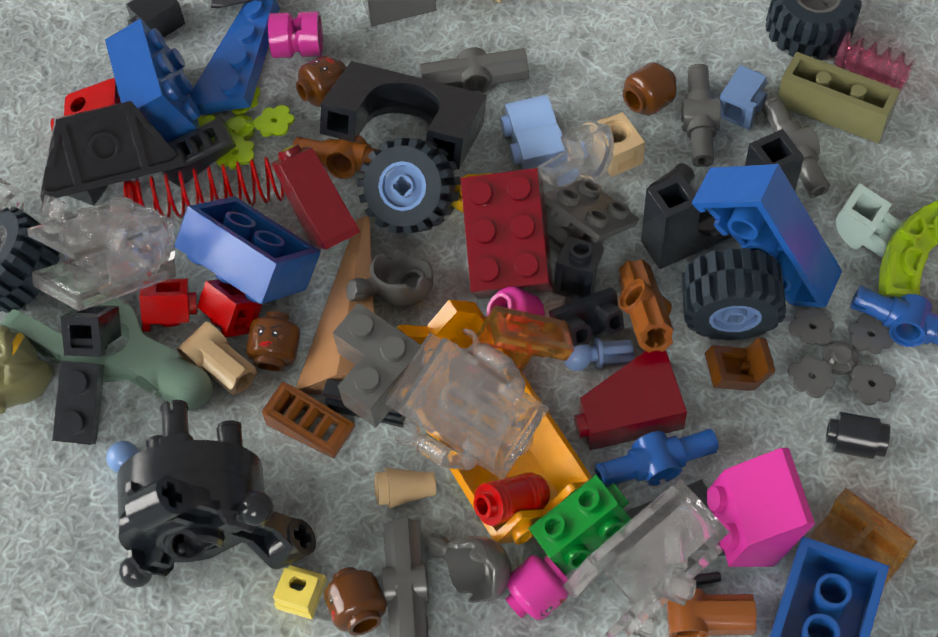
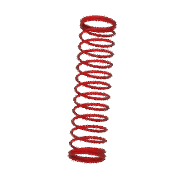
M266 156L264 163L267 198L263 194L254 160L252 158L250 160L252 202L246 189L240 163L236 162L239 199L242 200L243 188L246 200L252 207L256 203V184L262 201L268 204L270 201V180L277 199L280 202L284 199V189L281 185L280 196L269 159ZM222 163L225 199L228 198V193L230 197L234 196L225 164ZM208 165L210 201H213L214 197L216 200H220L214 184L211 167ZM193 168L196 204H199V198L201 203H205L197 171ZM179 170L178 172L182 198L181 215L175 206L167 173H164L168 204L167 217L164 216L156 195L154 178L152 175L149 177L154 208L152 220L143 203L139 179L135 178V183L132 179L124 181L125 205L132 225H140L142 211L146 219L151 223L156 220L157 209L160 216L167 221L170 218L171 206L176 216L180 219L184 216L185 202L187 207L191 204L186 193L182 171Z

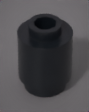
M839 411L837 419H829L826 443L833 444V452L874 459L875 456L885 457L890 439V424L881 423L880 418Z

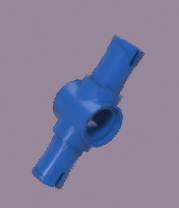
M863 285L858 287L851 300L850 308L882 321V326L890 329L889 334L894 342L905 347H916L922 343L938 345V315L932 312V304L928 299L917 294H907L900 298L895 296L892 299Z
M711 428L682 438L677 436L667 438L663 431H655L637 439L631 446L632 449L627 451V455L595 464L594 472L606 487L610 486L613 482L617 485L632 479H636L638 482L646 480L648 485L657 486L661 484L660 480L662 479L668 482L680 475L682 468L686 466V462L717 453L719 444Z

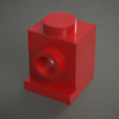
M188 278L141 280L139 298L142 332L151 331V324H160L164 327L178 326L181 323L189 322L190 315L198 314L197 293L189 292Z
M216 279L205 281L197 308L210 317L213 324L222 327L221 333L227 338L249 334L251 323L259 317L263 304L250 301L245 297V293L233 285Z

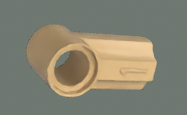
M207 321L177 348L179 355L185 361L205 371L233 396L247 389L257 374L256 368L231 348L224 335Z

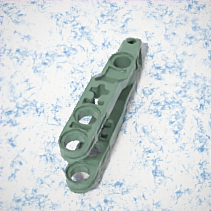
M55 268L54 275L44 289L62 299L67 307L72 309L73 306L79 307L81 305L119 306L121 335L128 338L126 345L120 351L102 357L64 356L62 334L26 314L12 309L0 323V326L3 325L13 331L22 333L30 340L38 354L46 358L48 355L52 356L50 360L60 365V361L105 364L103 383L128 380L150 393L152 390H155L156 393L154 395L172 404V400L186 401L189 411L205 405L213 394V384L205 371L185 361L179 354L167 346L144 335L132 307Z

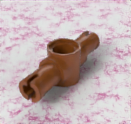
M360 135L354 143L342 139L327 138L325 141L298 136L293 142V145L299 144L300 148L312 147L322 165L333 176L340 179H349L355 172H362L360 171L362 164L371 162V159L368 157L369 153L372 150H380L372 148Z

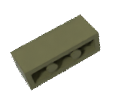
M796 52L782 76L778 96L782 98L786 108L879 144L892 118L901 90Z

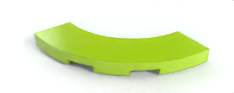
M938 200L911 214L893 233L882 257L878 283L879 294L892 299L895 296L900 298L907 294L921 296V277L928 259V253L938 244Z

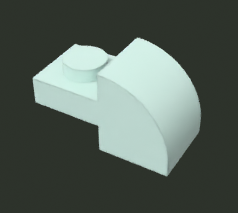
M859 183L838 214L836 227L841 238L851 248L858 250L863 245L878 256L883 257L889 240L902 222L887 212L892 205L891 203Z

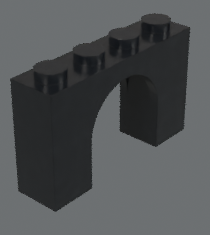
M351 61L321 102L320 134L354 143L365 125L374 117L389 113L413 115L430 124L427 129L426 141L436 143V148L444 149L449 154L447 160L454 161L459 170L483 126L487 95Z
M781 129L749 143L745 166L779 164L794 191H796L804 156L786 132ZM678 174L646 189L641 242L659 269L733 237L730 233L723 236L713 226L716 219L707 210L700 213L692 204L696 194L682 174Z

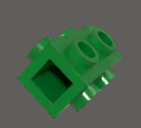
M595 475L528 529L548 557L567 575L573 569L583 566L590 556L607 542L614 541L620 537L625 528L633 523V520L623 509L629 504V501L614 482L606 487L599 477Z

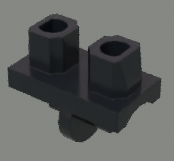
M611 287L580 298L577 294H572L565 298V305L549 310V316L554 329L553 343L558 349L563 348L567 342L574 347L587 345L594 335L604 331L612 335L624 329L623 312L618 307L617 291Z

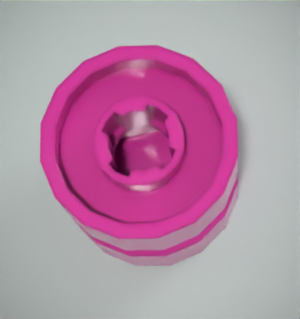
M319 11L299 12L297 17H293L290 12L269 14L268 35L271 56L273 58H292L296 52H299L302 57L322 56L323 30Z

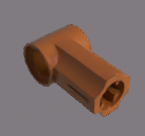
M695 587L676 588L666 593L669 637L755 635L757 612L753 594H705L704 590Z

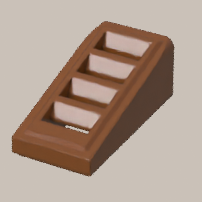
M281 382L262 411L267 426L333 459L355 428V424L285 382ZM291 403V405H290V407L288 408V410L286 411V413H285L284 415H282V414L285 412V410L287 409V407L289 406V404ZM302 409L307 411L299 424L294 422ZM316 418H321L313 433L308 431ZM330 425L337 426L328 441H324L322 437Z

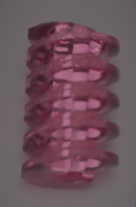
M847 32L838 49L834 66L836 65L842 69L899 89L901 93L913 70L916 57L907 65L905 64V52L902 51L895 60L891 59L892 47L888 46L880 55L878 54V42H874L866 50L864 49V37L861 36L853 45L851 44V32Z

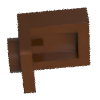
M756 338L747 348L712 345L704 353L713 388L744 391L756 390L775 372L773 358L766 338Z

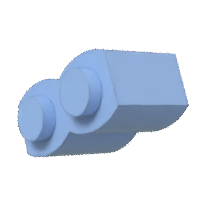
M542 95L505 104V116L500 117V124L504 138L511 137L513 143L509 144L513 165H520L521 170L538 168L539 172L566 166V146L548 96Z

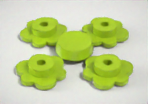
M256 87L251 107L232 110L233 114L237 116L230 118L226 124L236 147L218 159L216 164L221 167L223 163L225 167L229 166L231 170H236L237 161L240 163V167L250 164L251 158L255 159L253 152L255 146L252 141L248 140L253 137L255 128L260 130L264 137L287 134L289 125L295 122L294 115L290 114L289 107L279 105L274 109L271 107L265 108L262 111V115L255 118L254 121L251 117L243 115L259 103L257 98L261 92L259 87ZM209 114L205 117L201 115L197 119L201 127L216 118L214 115Z

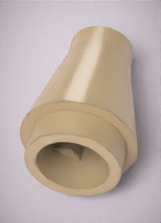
M385 467L383 472H375L374 474L377 505H387L388 509L425 497L436 496V480L433 471L420 472Z

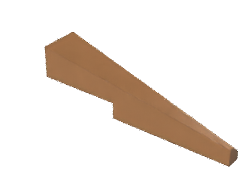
M363 216L356 220L361 233L349 239L298 380L297 389L306 394H322L327 379L341 382L355 366L338 353L332 332L358 303L374 313L373 295L357 302L349 301L346 294V287L351 279L370 278L372 258L370 217Z

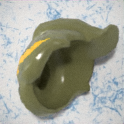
M2 325L0 326V414H3L7 408L30 403L43 395L53 380L55 371L51 364L39 359L34 346L26 336Z

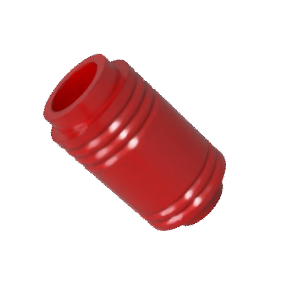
M533 472L479 485L476 489L473 502L474 510L485 524L495 526L507 522L519 511L544 509L550 500V489L546 480Z

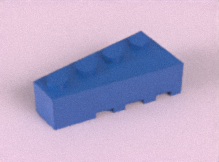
M780 165L709 168L692 204L700 213L707 210L716 219L713 226L723 236L730 233L741 245L740 248H750L753 251L760 250L766 252V255H772L777 259V263H780L782 267L785 300L790 305L796 307H827L842 270Z

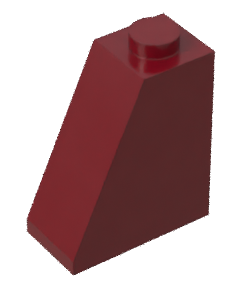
M294 144L278 152L280 159L272 162L271 165L311 245L327 250L361 233L312 147L300 148L299 144Z
M667 351L643 352L580 397L579 414L574 415V423L579 439L586 437L589 450L634 441L655 431L670 433L684 429L687 410Z

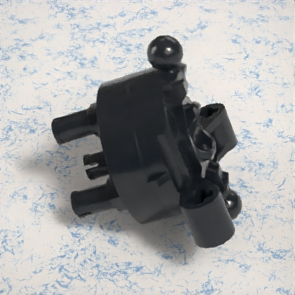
M172 400L173 410L170 408L169 401L162 403L160 411L162 413L163 435L149 437L146 440L147 449L135 454L124 462L117 474L119 541L127 550V557L120 564L119 575L123 583L131 588L143 587L151 580L152 575L166 577L174 569V562H194L211 559L240 543L247 544L269 567L276 570L286 567L314 552L316 538L311 526L302 519H296L273 511L272 499L265 493L262 462L255 453L243 447L242 424L240 422L227 420L219 423L216 428L217 441L194 440L193 436L189 434L188 403L183 400Z

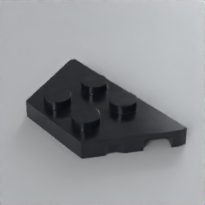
M129 100L55 118L40 198L44 202L185 165L183 159L170 147L154 126L148 122L133 102Z

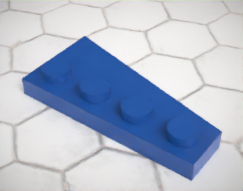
M254 0L244 3L195 84L193 91L190 93L192 100L200 111V115L251 107L269 46V14L279 13L280 10L276 0Z

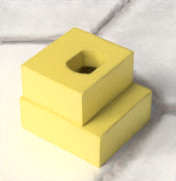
M289 565L288 569L284 568L273 596L276 609L313 619L327 582L326 576ZM295 583L305 586L301 591L291 587Z

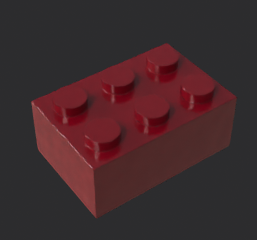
M538 168L461 177L470 292L477 299L492 298L499 290L507 287H517L530 293L554 291L543 178Z

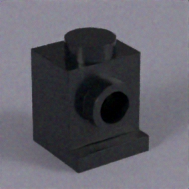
M81 305L60 317L64 356L102 357L105 355V349L108 348L107 345L121 337L119 306Z

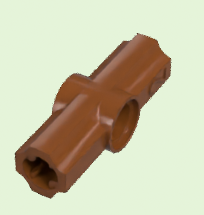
M643 259L638 261L627 260L619 268L620 278L618 281L622 291L618 301L619 307L630 315L639 346L648 353L657 350L665 351L673 343L672 333L674 329L669 318L672 304L661 295L652 268Z

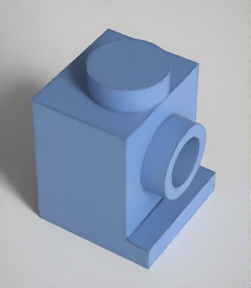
M740 65L720 94L721 118L750 130L753 125L755 112L759 113L761 111L762 105L767 99L768 93L764 92V88L767 85L766 76Z

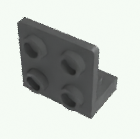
M581 179L544 193L549 247L557 254H560L567 238L570 236L602 245L606 238L635 227L639 221V218L630 212L627 205L612 199L602 191L597 183L591 180Z

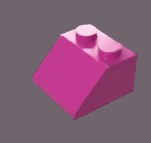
M779 448L725 469L706 491L707 504L713 513L718 529L719 544L724 550L729 567H774L815 525L789 448Z

